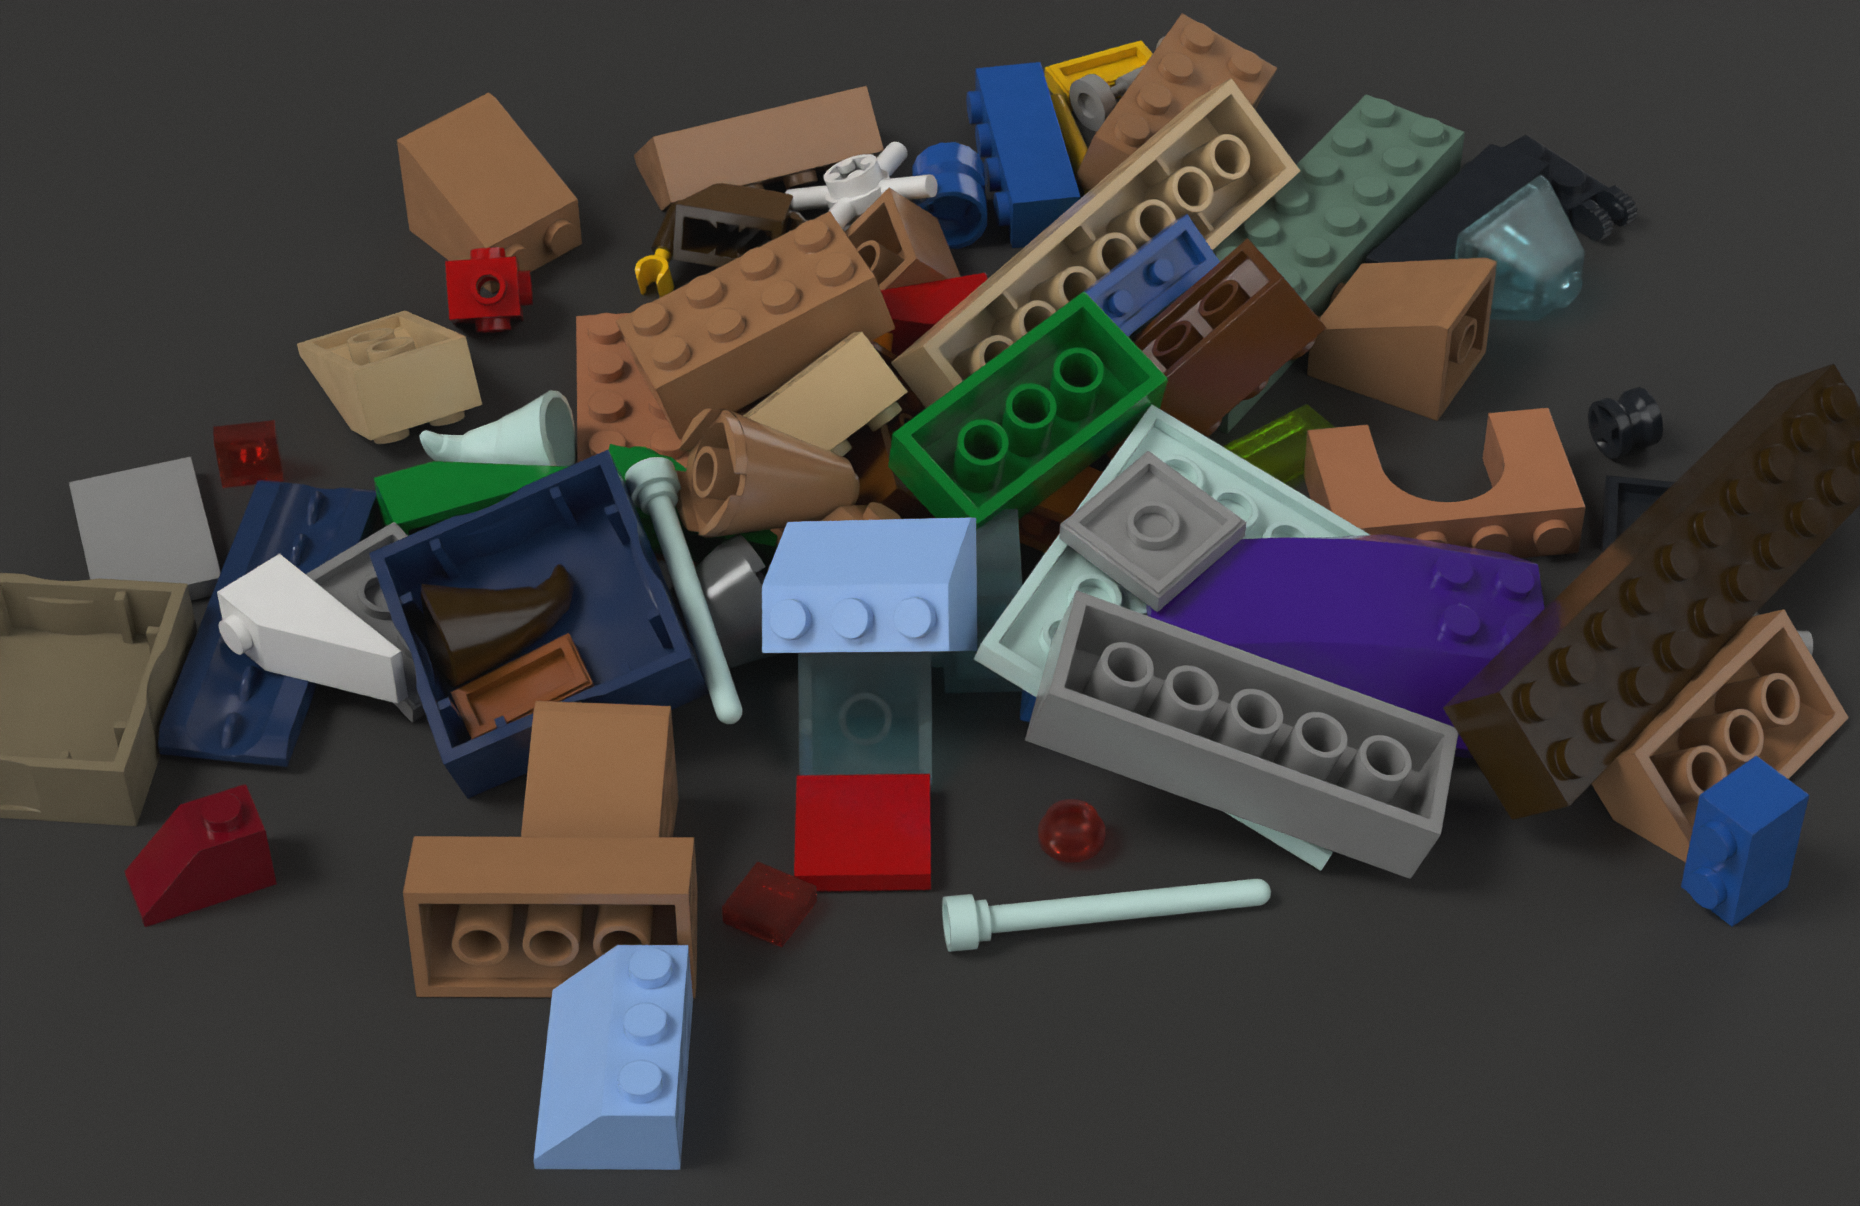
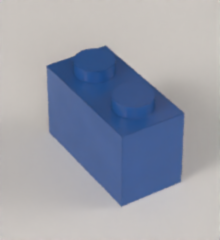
M1755 756L1701 793L1681 887L1700 906L1710 909L1731 927L1788 887L1809 794L1758 756Z

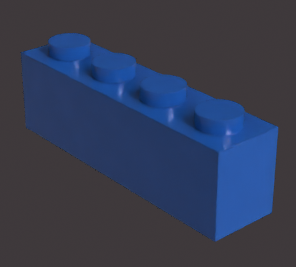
M1041 62L975 68V91H968L966 95L967 113L970 125L976 124L977 152L980 158L988 157L984 161L988 192L997 191L994 193L996 223L998 227H1007L1012 248L1025 247L1080 200V193Z

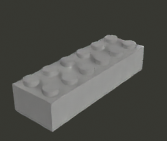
M1076 590L1053 636L1025 741L1411 879L1441 835L1458 732L1455 727Z

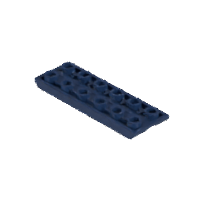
M266 480L257 481L161 721L158 749L161 755L288 767L317 683L265 671L245 653L238 655L233 652L224 641L219 630V622L222 620L217 592L278 554H281L304 574H307L368 538L372 534L379 515L376 490L355 488L322 489L305 484Z

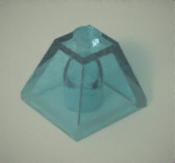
M1542 175L1536 177L1458 234L1455 259L1489 258L1497 261L1490 319L1539 321L1556 307L1564 308L1577 297L1582 288L1581 274L1585 251L1550 182Z

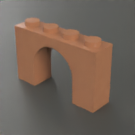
M1549 408L1488 413L1482 459L1493 488L1476 498L1459 502L1425 500L1408 494L1393 484L1381 467L1368 425L1307 430L1304 479L1310 499L1370 535H1395L1502 552L1519 558L1579 552L1586 507Z

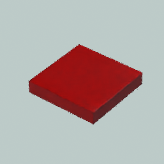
M930 774L797 775L794 859L795 892L931 890Z

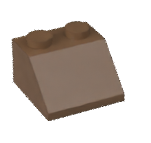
M890 187L845 231L849 240L874 274L880 290L961 277L938 219Z

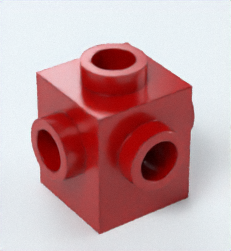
M505 248L470 250V259L445 261L449 320L453 325L475 323L476 333L506 332L511 330L510 321L523 320L522 306L533 305L530 270L520 271L517 257H506ZM489 283L500 285L499 292L494 297L484 298L481 296L485 285Z

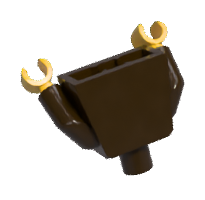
M725 183L713 184L683 200L674 202L667 210L651 246L655 254L645 256L635 266V274L641 295H644L648 285L655 281L659 298L674 290L669 268L670 260L721 267L743 256L747 251L760 247L796 229L807 220L800 213L793 211L794 198L790 194Z

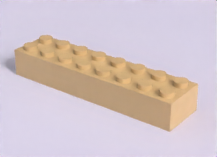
M1231 78L1196 98L893 360L891 364L925 408H927L1085 291L1175 220L1188 214L1213 250L1300 172V169Z

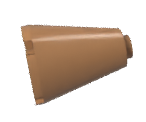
M704 409L693 418L683 436L679 450L690 451L686 471L676 470L681 485V490L677 493L678 502L676 508L683 526L688 531L699 532L698 535L713 538L785 528L787 522L821 521L839 506L855 505L858 499L859 479L848 459L730 410Z

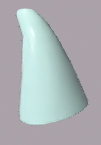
M549 390L524 407L495 422L470 430L464 435L437 434L428 430L421 432L419 435L426 453L435 461L571 466L576 464V437L572 410L567 398L559 391Z

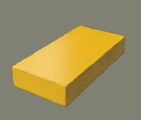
M1140 40L1045 67L1044 76L1050 91L1053 94H1061L1065 98L1070 111H1073L1069 91L1074 81L1088 74H1096L1111 88L1115 86L1117 78L1145 65L1153 53Z

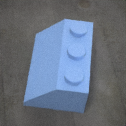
M976 518L787 522L762 584V653L977 651Z
M617 945L552 990L533 1160L535 1169L680 1170L693 1008L688 945Z

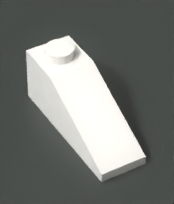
M281 554L276 555L217 592L222 620L219 622V630L224 641L233 652L238 655L245 653L265 671L397 704L408 697L401 650Z

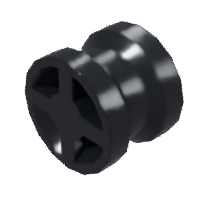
M1632 388L1624 391L1619 400L1615 401L1611 398H1605L1593 402L1589 407L1588 424L1592 439L1603 455L1610 459L1627 455L1634 445L1645 448L1657 444L1662 438L1663 420L1659 406L1653 396L1644 388Z

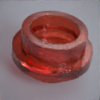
M1078 799L1061 800L1054 803L1041 819L1038 826V842L1042 850L1056 860L1072 863L1082 862L1094 857L1103 848L1105 843V825L1096 809L1089 803Z

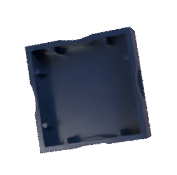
M609 450L527 484L506 499L490 507L473 513L453 516L369 553L394 626L412 654L416 671V688L442 762L467 799L528 772L533 713L512 723H508L504 716L494 719L497 729L471 739L451 692L567 633L570 634L576 644L595 686L560 702L671 706V710L709 694L700 664L643 523L631 499L627 485ZM557 564H562L575 586L569 610L552 629L521 653L454 688L449 685L441 674L430 648L423 615L421 584L457 588L506 589L526 586L535 588L550 578Z

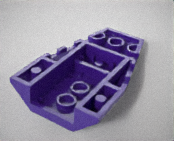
M1388 534L1241 539L1161 610L1156 612L1146 604V612L1149 617L1452 727L1454 725L1443 707L1545 609L1539 567L1536 563L1502 552ZM1458 733L1455 756L1474 759Z

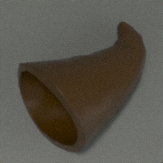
M557 564L550 578L535 588L530 586L506 589L457 588L421 584V600L429 644L435 662L445 681L454 688L518 655L545 636L570 608L575 584L566 568L562 564Z

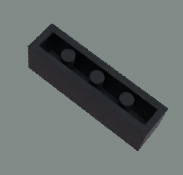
M1489 144L1472 161L1467 162L1461 171L1445 186L1436 190L1431 198L1411 217L1404 219L1399 228L1379 246L1374 247L1367 255L1365 263L1493 258L1513 238L1522 236L1549 210V162Z

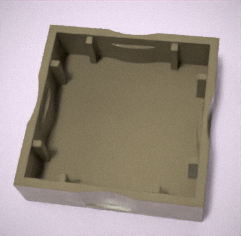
M0 573V818L137 826L161 755L158 749L160 724L197 634V626L187 583L100 578L80 581H58L32 577L26 574Z

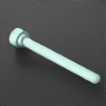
M662 457L641 460L626 472L625 483L635 506L641 508L643 513L651 517L717 718L724 724H734L742 716V706L675 510L678 502L677 493L681 490L675 467L669 459Z
M1257 878L988 906L986 899L974 900L972 894L945 896L942 900L943 929L949 952L978 949L979 942L990 941L992 933L1261 906L1270 899L1271 889L1266 881Z

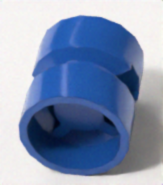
M949 142L930 146L917 156L912 166V176L933 175L938 184L937 194L932 198L913 199V202L938 219L949 249H959L971 245L982 236L987 227L984 163L979 154L966 145Z

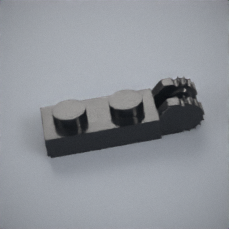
M1524 135L1503 147L1549 162V210L1545 214L1563 226H1570L1584 236L1588 235L1594 241H1601L1612 234L1611 230L1614 229L1612 227L1613 222L1614 225L1617 224L1619 227L1623 225L1625 227L1636 219L1635 216L1638 215V208H1636V202L1632 200V197L1628 196V193H1623V190L1616 185L1607 187L1528 135Z

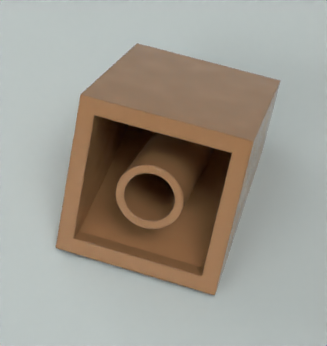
M486 93L397 139L409 230L449 261L470 259V250L500 247L505 248L506 257H517L520 271L530 270L532 272L582 244L578 199L499 101L490 93ZM489 283L484 288L494 293L500 289V285Z
M1489 258L1361 264L1346 284L1341 282L1337 285L1331 297L1329 307L1321 317L1317 316L1326 329L1316 337L1314 345L1309 350L1307 375L1438 421L1486 353L1497 261Z
M535 701L521 837H673L679 795L671 706Z

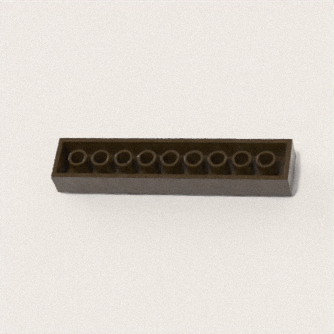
M1834 363L1777 383L1443 707L1512 820L1570 806L1860 505V406L1856 401L1853 391L1847 386Z

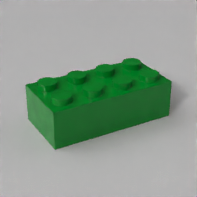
M1083 291L892 433L888 467L935 518H976L977 552L1128 437L1151 404L1160 409L1168 378Z

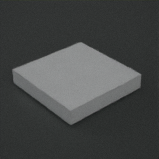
M1147 451L1061 523L1059 539L1158 612L1245 537L1247 522L1154 454Z

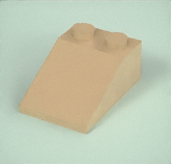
M408 311L395 313L297 344L301 358L350 429L369 440H374L377 444L402 440L410 435L409 428L427 422L432 426H443L458 422L465 417V410L482 405L466 336Z

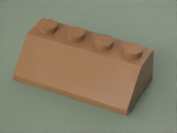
M862 86L654 136L634 154V158L661 211L668 210L674 202L683 200L717 183L763 190V186L784 181L786 190L807 186L818 182L816 173L827 171L842 160L862 154L877 156L883 152L884 148L867 86Z
M1782 609L1753 616L1591 784L1614 821L1686 863L1701 793L1755 756H1758L1789 779L1849 717L1785 610Z
M414 836L403 898L416 997L552 998L553 989L617 945H688L693 998L696 997L698 888L694 837Z

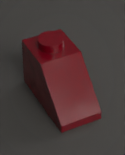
M246 784L180 804L124 871L144 927L277 884L266 830Z

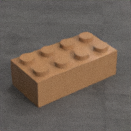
M1182 13L1094 135L1075 176L1076 183L1090 191L1196 98L1231 78L1256 110L1277 67L1259 58L1255 53L1245 50L1217 34L1208 26Z
M830 211L813 220L802 223L796 229L760 247L747 251L743 256L706 275L694 278L688 284L653 302L643 304L635 311L616 320L640 374L679 440L683 438L693 418L704 409H727L734 412L779 389L851 333L862 331L868 340L872 341L895 329L874 274Z

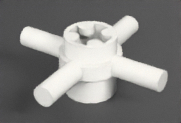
M891 142L877 158L871 154H862L847 158L833 165L824 174L826 183L824 186L788 189L785 193L792 195L794 198L793 211L829 208V211L841 228L846 231L889 187L908 200L935 197L938 184L936 178L930 174L890 179V176L908 155L907 149L903 144Z

